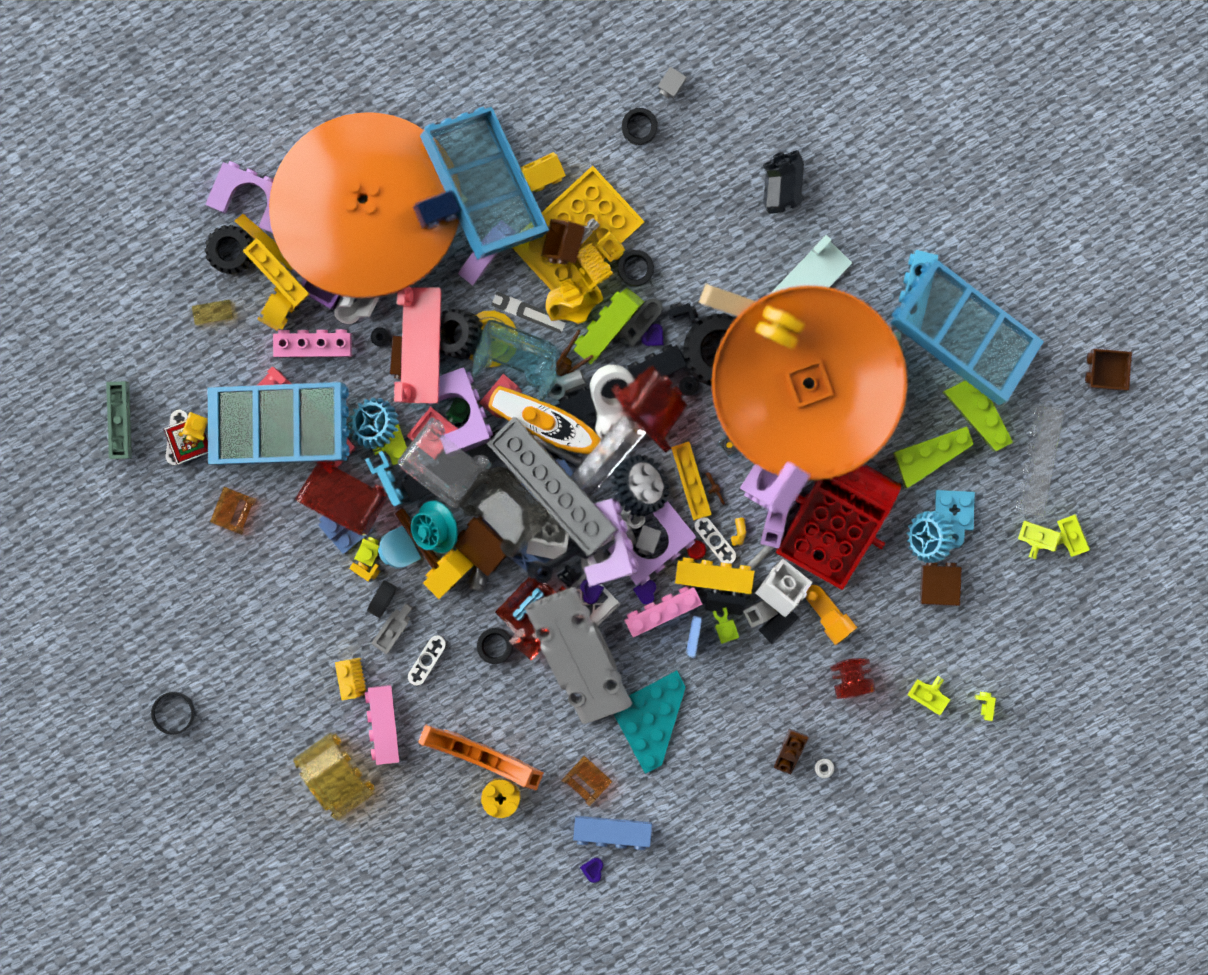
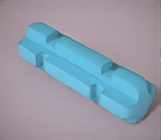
M536 588L532 592V596L529 595L519 606V610L516 609L513 612V616L518 621H521L525 614H527L525 607L534 601L542 599L544 593Z

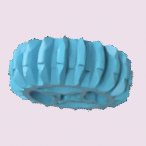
M371 397L370 401L364 399V405L358 403L359 408L353 409L355 414L349 416L353 421L348 423L352 427L349 432L353 435V440L367 449L370 447L377 449V446L384 448V442L390 444L389 438H395L393 432L398 431L395 425L399 424V421L396 419L399 415L395 412V407L382 398L376 399ZM374 410H382V411H380L379 413H378V412H376L375 414H371V413H370V412H372V411H374ZM374 432L377 433V435L373 437H366L368 434L371 435Z
M925 511L916 515L917 518L911 519L913 524L908 525L910 531L906 533L909 535L907 542L911 544L908 549L913 550L912 555L917 556V560H923L925 563L942 561L945 559V556L950 555L949 550L954 548L951 543L956 541L952 539V535L955 534V532L951 531L953 525L948 524L949 519L944 518V514L936 511Z

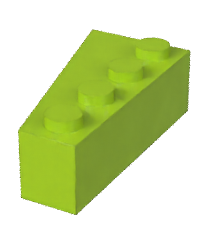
M628 287L621 291V293L617 291L610 299L612 304L609 307L605 305L599 312L601 317L598 321L593 320L586 328L588 333L585 336L581 335L576 340L575 344L577 346L574 348L576 353L584 359L590 355L594 356L593 359L588 361L589 364L596 361L611 343V340L622 330L624 324L644 304L645 301Z
M964 380L942 392L993 452L1013 443L992 400L969 382Z
M963 427L892 453L906 489L974 444L968 427Z

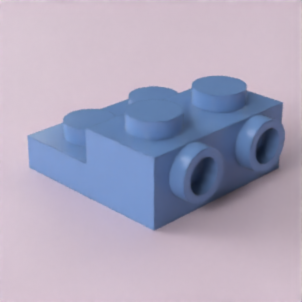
M342 500L334 507L336 511L331 515L327 512L319 519L321 523L318 525L341 553L345 554L372 532L373 529L350 501L344 502Z

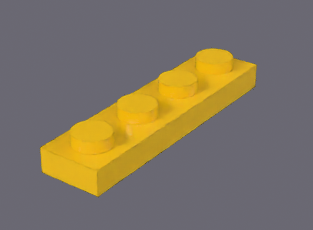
M258 238L243 250L294 307L300 305L310 295Z
M690 442L672 446V453L693 520L712 515Z

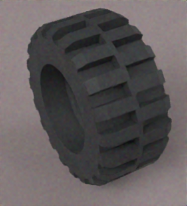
M725 313L705 316L696 322L686 335L683 347L686 365L690 373L698 381L708 386H712L713 367L707 364L702 356L703 342L713 333H726L737 318L736 316Z

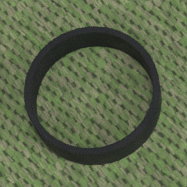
M168 692L156 699L151 709V718L156 728L170 735L179 734L188 729L195 716L193 703L186 695L179 692ZM166 695H178L184 698L190 706V721L180 731H167L156 720V705Z

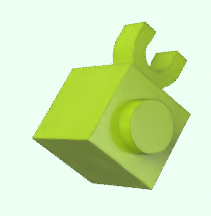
M726 607L723 608L724 615L722 617L717 616L716 611L712 612L715 619L719 621L715 628L721 644L739 638L733 619H727L728 611Z

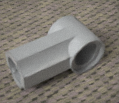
M579 369L561 377L554 376L548 381L550 397L560 399L564 394L586 386L582 371ZM554 385L561 386V389L554 390L552 389V387Z

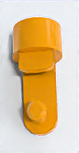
M811 585L808 588L805 598L821 617L820 622L826 629L824 632L834 645H838L857 630L858 627L847 614H842L822 587Z

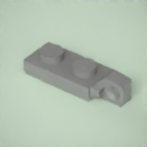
M406 603L401 611L396 609L392 612L371 644L385 654H388L408 625L411 618L407 615L413 607Z

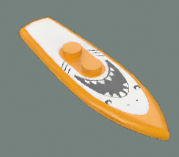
M498 386L492 393L488 406L489 409L508 421L516 417L532 435H536L543 441L575 453H608V449L600 437L587 424L574 415L549 403L502 386Z

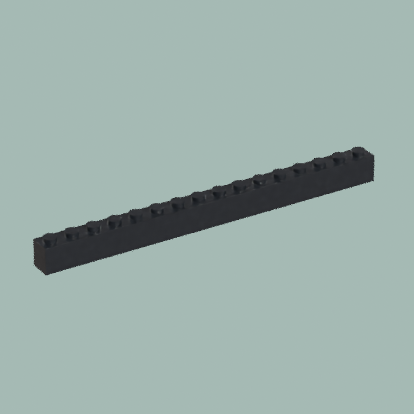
M669 344L662 348L663 352L657 355L653 352L644 357L645 361L639 364L635 361L627 365V370L633 379L639 381L640 389L687 366L677 345L672 346V344ZM619 378L611 379L602 386L601 395L609 399L617 398L625 392L627 382ZM586 386L575 391L577 395L571 398L567 395L559 399V404L555 405L578 419L596 412L590 388L587 389ZM500 429L492 432L493 435H491V439L500 431ZM484 444L449 458L446 455L438 459V464L432 466L430 463L421 468L422 472L416 475L412 472L404 476L405 480L401 483L411 503L500 458L488 444Z

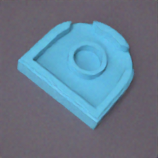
M403 525L381 537L378 552L386 565H390L395 569H401L421 559L410 535Z

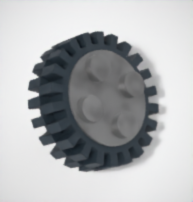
M646 455L632 456L620 462L615 467L616 471L612 473V476L615 478L611 479V483L616 484V486L612 487V492L617 491L618 493L614 495L615 499L620 498V505H625L623 510L626 512L630 511L631 515L636 514L637 517L647 516L663 508L664 503L668 500L665 497L669 496V492L665 491L669 488V484H664L668 478L661 475L665 471L663 469L658 470L660 464L658 462L653 464L654 459H648Z

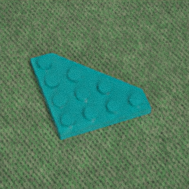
M677 670L630 694L629 697L632 705L625 710L614 713L645 774L663 764L686 688Z

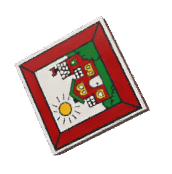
M187 420L163 428L177 465L208 453L206 430L203 434L204 440H198L197 443L187 440V436L182 434Z

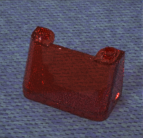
M335 461L318 462L298 492L295 500L359 535H368L388 497L385 488L378 484H375V486L368 485L338 469L334 465Z

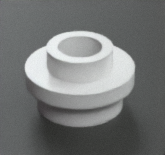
M821 759L815 765V772L821 778H828L834 772V765L828 759ZM822 765L828 766L826 772L821 771Z

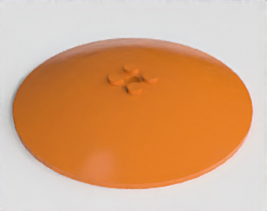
M355 113L322 123L304 135L290 149L281 162L273 180L269 200V216L272 232L279 250L290 266L302 278L312 285L335 295L351 298H374L396 293L410 287L429 274L439 264L454 240L459 220L456 218L448 223L444 220L439 222V226L428 229V227L422 229L413 209L416 203L445 192L421 140L420 135L424 131L422 128L405 119L388 114ZM434 139L447 170L454 168L445 150ZM455 174L451 178L461 198L460 184L457 174ZM362 195L368 197V201L364 204L358 202V198Z
M796 286L782 289L764 296L750 305L735 319L725 333L717 350L712 372V394L716 413L722 428L735 447L746 458L771 473L779 475L786 463L789 462L810 475L808 480L827 479L845 474L872 458L885 445L898 425L903 412L907 391V374L903 354L895 335L887 323L873 308L862 300L846 292L823 286ZM766 307L777 311L781 310L805 324L801 334L788 331L789 334L797 338L794 349L781 345L755 332L759 322L772 325V322L763 317ZM806 378L814 380L815 384L812 389L804 387L803 381Z

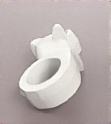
M606 365L598 369L590 382L591 396L596 408L597 421L595 432L600 439H609L615 442L627 441L632 444L639 443L642 438L641 430L633 423L627 411L639 394V381L633 379L630 372L622 366ZM619 378L627 382V388L621 396L609 399L601 395L602 386L607 381Z

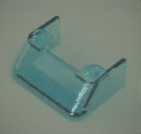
M489 320L473 356V377L477 378L482 369L488 368L492 361L525 373V380L528 385L539 389V401L543 402L556 384V349L554 345L547 340L498 321Z

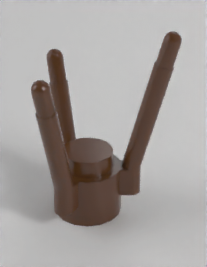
M577 330L567 348L563 350L559 359L553 365L552 369L557 375L563 376L574 372L593 359L594 356L590 355L571 367L572 361L566 357L581 330Z

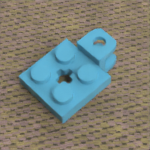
M380 451L379 454L384 464L374 468L370 458H366L365 461L372 475L378 474L393 506L397 507L403 504L402 499H404L400 488L395 487L393 482L396 479L392 471H387V468L391 467L384 451Z
M936 490L935 511L944 514V518L949 519L948 524L953 525L951 531L955 532L952 536L956 538V541L951 543L954 548H960L964 542L965 531L974 530L975 492ZM953 505L960 509L956 516L953 515V512H949V508H953Z

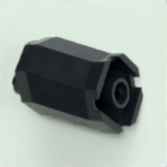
M798 150L786 154L779 152L773 155L774 159L763 164L766 173L763 204L768 214L785 212V207L790 206L792 209L804 200L802 195L804 162Z

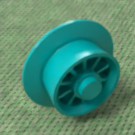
M428 501L424 503L419 509L418 514L411 521L412 536L422 549L445 553L455 546L458 537L457 524L451 511L441 502Z

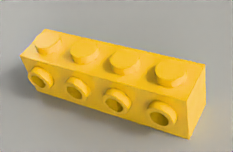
M683 557L677 563L675 584L752 594L755 570H751V566L740 565V568H733L731 563L721 562L720 566L713 565V561L702 560L701 563L694 562V558Z

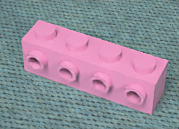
M343 329L336 330V333H328V330H316V333H309V330H297V333H290V330H278V334H273V357H352V334L347 333V330Z
M687 585L679 589L680 593L675 596L672 593L662 597V602L655 604V602L644 606L645 610L639 613L635 610L627 614L628 618L625 619V622L632 637L634 638L702 605L694 586L690 588Z
M391 685L368 687V692H365L366 703H370L367 719L368 723L372 722L373 729L369 730L370 742L374 741L375 748L371 749L372 761L376 760V765L399 763Z

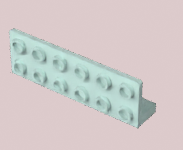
M825 235L771 293L796 286L830 287L852 262Z

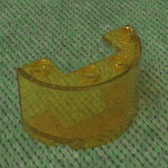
M330 732L296 756L293 761L295 767H300L302 770L299 774L313 796L325 811L330 809L332 812L330 814L331 817L338 821L375 794V787L370 780L361 779V776H363L357 766L353 767L349 762L351 758L345 750L341 751V739L336 733L332 734Z

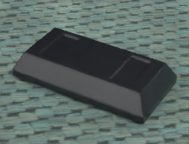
M793 611L786 617L777 612L778 614L769 619L758 631L772 644L799 618Z

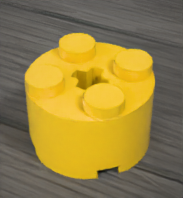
M275 287L276 295L273 293L270 295L261 312L264 315L263 318L259 316L257 320L278 331V329L283 330L288 321L285 318L287 313H292L295 307Z
M496 778L485 786L481 795V803L486 813L495 818H506L517 810L520 803V791L514 782L507 778ZM499 793H502V796L506 797V799H504L503 802H500L499 799H496Z

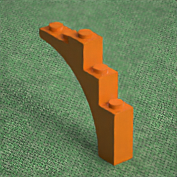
M425 725L418 742L423 746L448 753L481 766L533 790H537L544 772L513 756L500 753L485 744L474 742L446 729L442 730Z

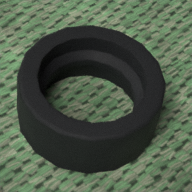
M634 108L624 116L622 132L630 143L645 145L655 138L658 122L650 110ZM637 115L647 117L651 123L649 134L642 138L633 136L628 129L630 120Z
M641 250L626 252L618 263V273L622 281L633 287L645 285L651 280L654 273L652 258ZM633 257L642 258L647 265L645 276L638 280L629 278L625 273V264Z
M384 580L371 600L367 612L381 618L394 597L397 587Z
M498 627L489 628L478 638L477 652L480 658L487 663L500 664L506 661L512 654L513 640L504 629ZM491 635H500L506 642V650L499 657L489 656L484 650V642Z

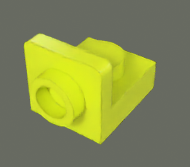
M369 536L368 539H362L354 559L372 567L379 553L378 548L380 545L378 544L379 540Z
M980 692V695L975 694V699L986 701L981 706V715H984V720L993 721L996 698L991 697L992 693Z

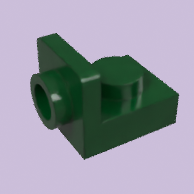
M455 397L448 412L445 414L449 416L448 421L457 426L459 422L464 424L470 413V405L464 399Z

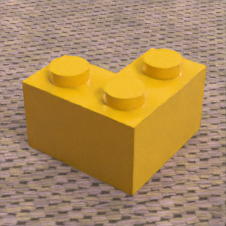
M451 549L437 563L439 567L437 569L433 567L426 574L428 578L423 584L440 599L474 564L458 549L456 551Z

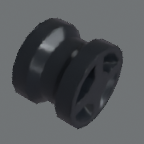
M569 565L565 566V570L562 573L557 574V577L568 588L572 587L574 581L580 579L579 575Z

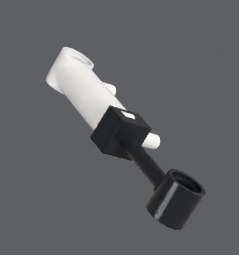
M622 510L621 517L622 520H625L628 531H626L627 538L634 545L637 543L632 529L642 527L645 522V516L637 517L635 514L634 519L631 521L632 515L630 511ZM612 535L602 546L614 540V535ZM572 538L571 541L574 548L548 563L536 560L531 562L527 568L528 576L540 583H546L552 577L553 568L575 555L587 559L589 566L597 564L593 556L597 551L588 556ZM542 568L541 574L538 575V571Z

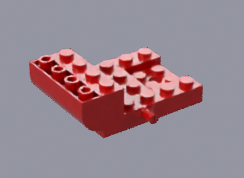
M862 464L856 469L839 476L815 480V484L808 495L803 497L798 494L794 501L801 504L800 510L782 538L780 547L776 548V553L843 590L869 546L873 544L881 550L883 549L885 542L876 538V534L889 515L901 490V484L866 464ZM816 550H821L824 553V557L816 559L813 553Z

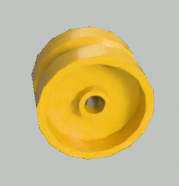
M766 307L763 317L772 322V325L759 322L755 332L781 345L794 349L797 338L789 334L788 331L801 334L805 324L781 310L777 311Z

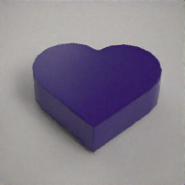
M652 324L649 330L642 335V343L646 346H664L663 328L661 325Z
M588 580L582 581L580 589L584 593V601L589 605L595 604L602 594L604 587L601 585L589 586Z
M648 580L645 584H639L633 588L643 604L647 605L654 601L653 593L656 591V584L652 580Z
M598 857L592 858L580 866V869L590 882L596 883L601 879L600 871L603 869V861Z

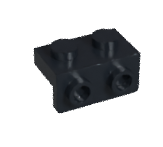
M681 302L672 304L667 311L669 319L688 313L691 324L696 322L695 318H698L695 305L691 306L690 302L683 305Z
M712 589V591H707L705 610L724 613L723 608L726 607L729 614L743 615L746 597L742 596V593L731 591V594L723 593V590Z

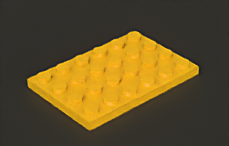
M593 165L541 212L548 227L551 219L571 221L583 226H587V223L592 218L599 223V227L592 231V234L581 244L580 249L589 243H593V246L596 247L595 243L609 231L621 244L645 223ZM530 222L521 232L534 228L532 223ZM546 234L541 238L512 248L551 291L559 288L560 282L571 278L574 282L581 279L572 263H568V266L557 265L547 262L548 258L541 256ZM600 251V256H602V259H605L606 257Z

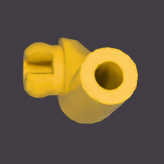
M742 517L735 519L737 536L731 537L733 546H741L745 540L747 530L745 519Z

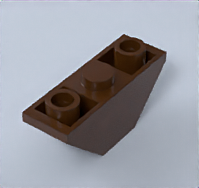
M789 728L773 768L792 774L809 737L806 734Z

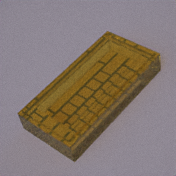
M230 300L192 306L195 325L233 319Z

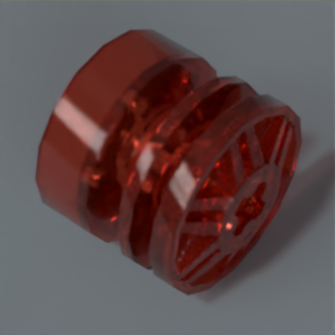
M869 658L846 659L830 666L831 671H840V673L832 675V679H841L842 683L834 686L836 699L855 697L876 691L873 678H864V674L872 671L871 668H862V666L870 664Z

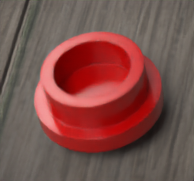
M695 540L696 543L687 549V553L691 558L698 560L706 554V547L701 541Z

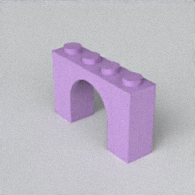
M229 161L228 164L223 162L205 205L226 214L234 193L240 187L250 184L257 185L264 190L267 196V207L259 228L273 233L269 216V200L274 179L264 176V179H262L253 170L247 168L246 171L239 169L240 165Z
M464 367L439 376V401L450 397L462 398L469 403L471 411L469 420L463 427L440 436L448 458L487 444L491 440L490 436L493 435L490 425H486L483 419L487 417L483 406L479 408L477 401L480 400L477 389L473 390L471 383L474 382L470 371L466 372Z
M789 462L786 463L779 476L755 464L740 489L745 491L744 496L776 515L778 512L785 515L810 475Z
M608 499L595 503L618 530L613 534L616 544L612 556L604 562L584 568L589 586H596L637 573L638 563L631 552L633 545L631 540L627 538V524L625 520H622V506L619 501L617 502V499Z
M668 501L664 503L663 508L653 513L668 534L669 542L665 552L657 558L645 559L631 550L633 557L637 560L638 568L637 573L629 575V577L636 585L639 583L641 585L645 584L651 579L649 575L652 572H660L666 567L664 563L667 560H675L681 555L679 551L682 548L688 549L696 543L694 541L696 536ZM614 543L611 547L608 548L611 554H613L615 550L616 543Z

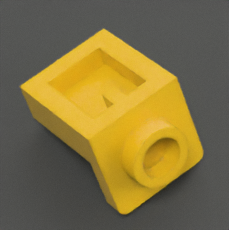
M610 231L595 243L596 247L610 262L618 260L625 251L623 244H620Z
M189 412L182 434L186 435V439L195 443L198 440L203 441L208 418Z
M360 561L358 564L353 562L349 568L368 582L371 579L375 580L380 573V570H378L380 565L377 563L370 572L367 571L369 567Z

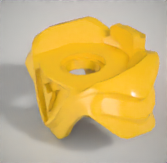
M569 278L560 282L559 288L548 293L545 307L551 321L567 320L581 324L587 320L592 309L603 301V296L598 286L590 290L582 278L574 282Z

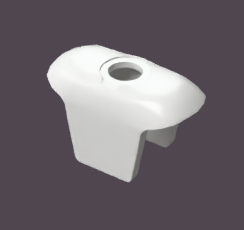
M341 296L335 308V317L345 324H352L359 318L370 317L379 297L357 298L353 302L355 298Z

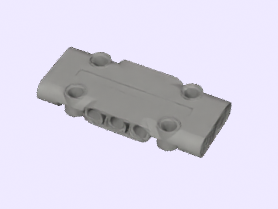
M575 587L539 599L525 607L536 630V638L541 641L542 651L561 689L566 690L568 702L574 706L583 724L620 712L632 705L631 699L621 682L622 676L616 671L615 660L599 627L595 622L591 621L589 609L583 605ZM576 615H582L584 618L580 619ZM541 628H547L549 632H544ZM609 680L615 681L616 684L609 683ZM574 693H579L581 696L577 697Z

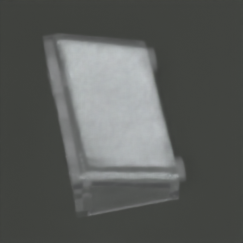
M431 417L398 459V464L404 471L449 506L458 508L490 469L492 463L484 455H476L474 458L469 456L443 435L445 432L443 423Z

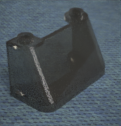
M495 467L479 472L459 504L467 516H481L504 539L500 547L502 552L509 558L516 556L550 519V513L503 467Z

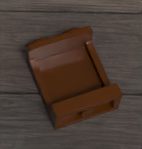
M481 515L478 518L474 516L467 524L469 528L459 533L455 547L488 577L499 567L516 544L512 540L506 543L482 521L485 516Z

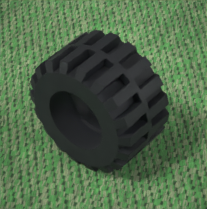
M223 225L221 228L214 229V232L208 235L209 239L205 242L206 248H204V252L207 255L206 259L210 262L209 264L216 270L224 274L234 275L247 269L248 265L253 262L243 252L252 243L251 236L243 229L234 225ZM227 239L237 240L241 248L239 256L232 261L222 259L219 253L220 245Z
M452 308L449 311H443L440 328V353L458 359L469 358L470 354L475 355L477 353L476 349L481 348L480 342L484 341V338H482L484 330L481 329L483 324L479 322L478 316L460 309ZM461 325L462 335L459 341L455 343L454 331Z

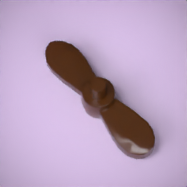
M707 472L705 475L712 485L708 493H716L722 505H725L726 503L719 493L721 490L719 485L715 484L711 474Z

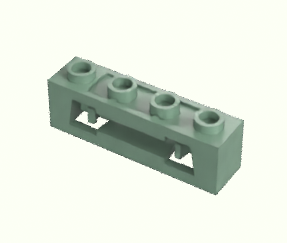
M106 382L109 459H132L129 382Z

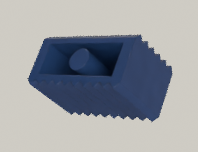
M451 190L418 202L413 207L422 229L428 227V229L439 226V222L444 220L446 223L451 222L457 218L456 216L460 212Z

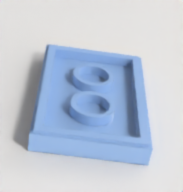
M696 615L692 616L686 650L687 655L695 657L702 620L700 616Z

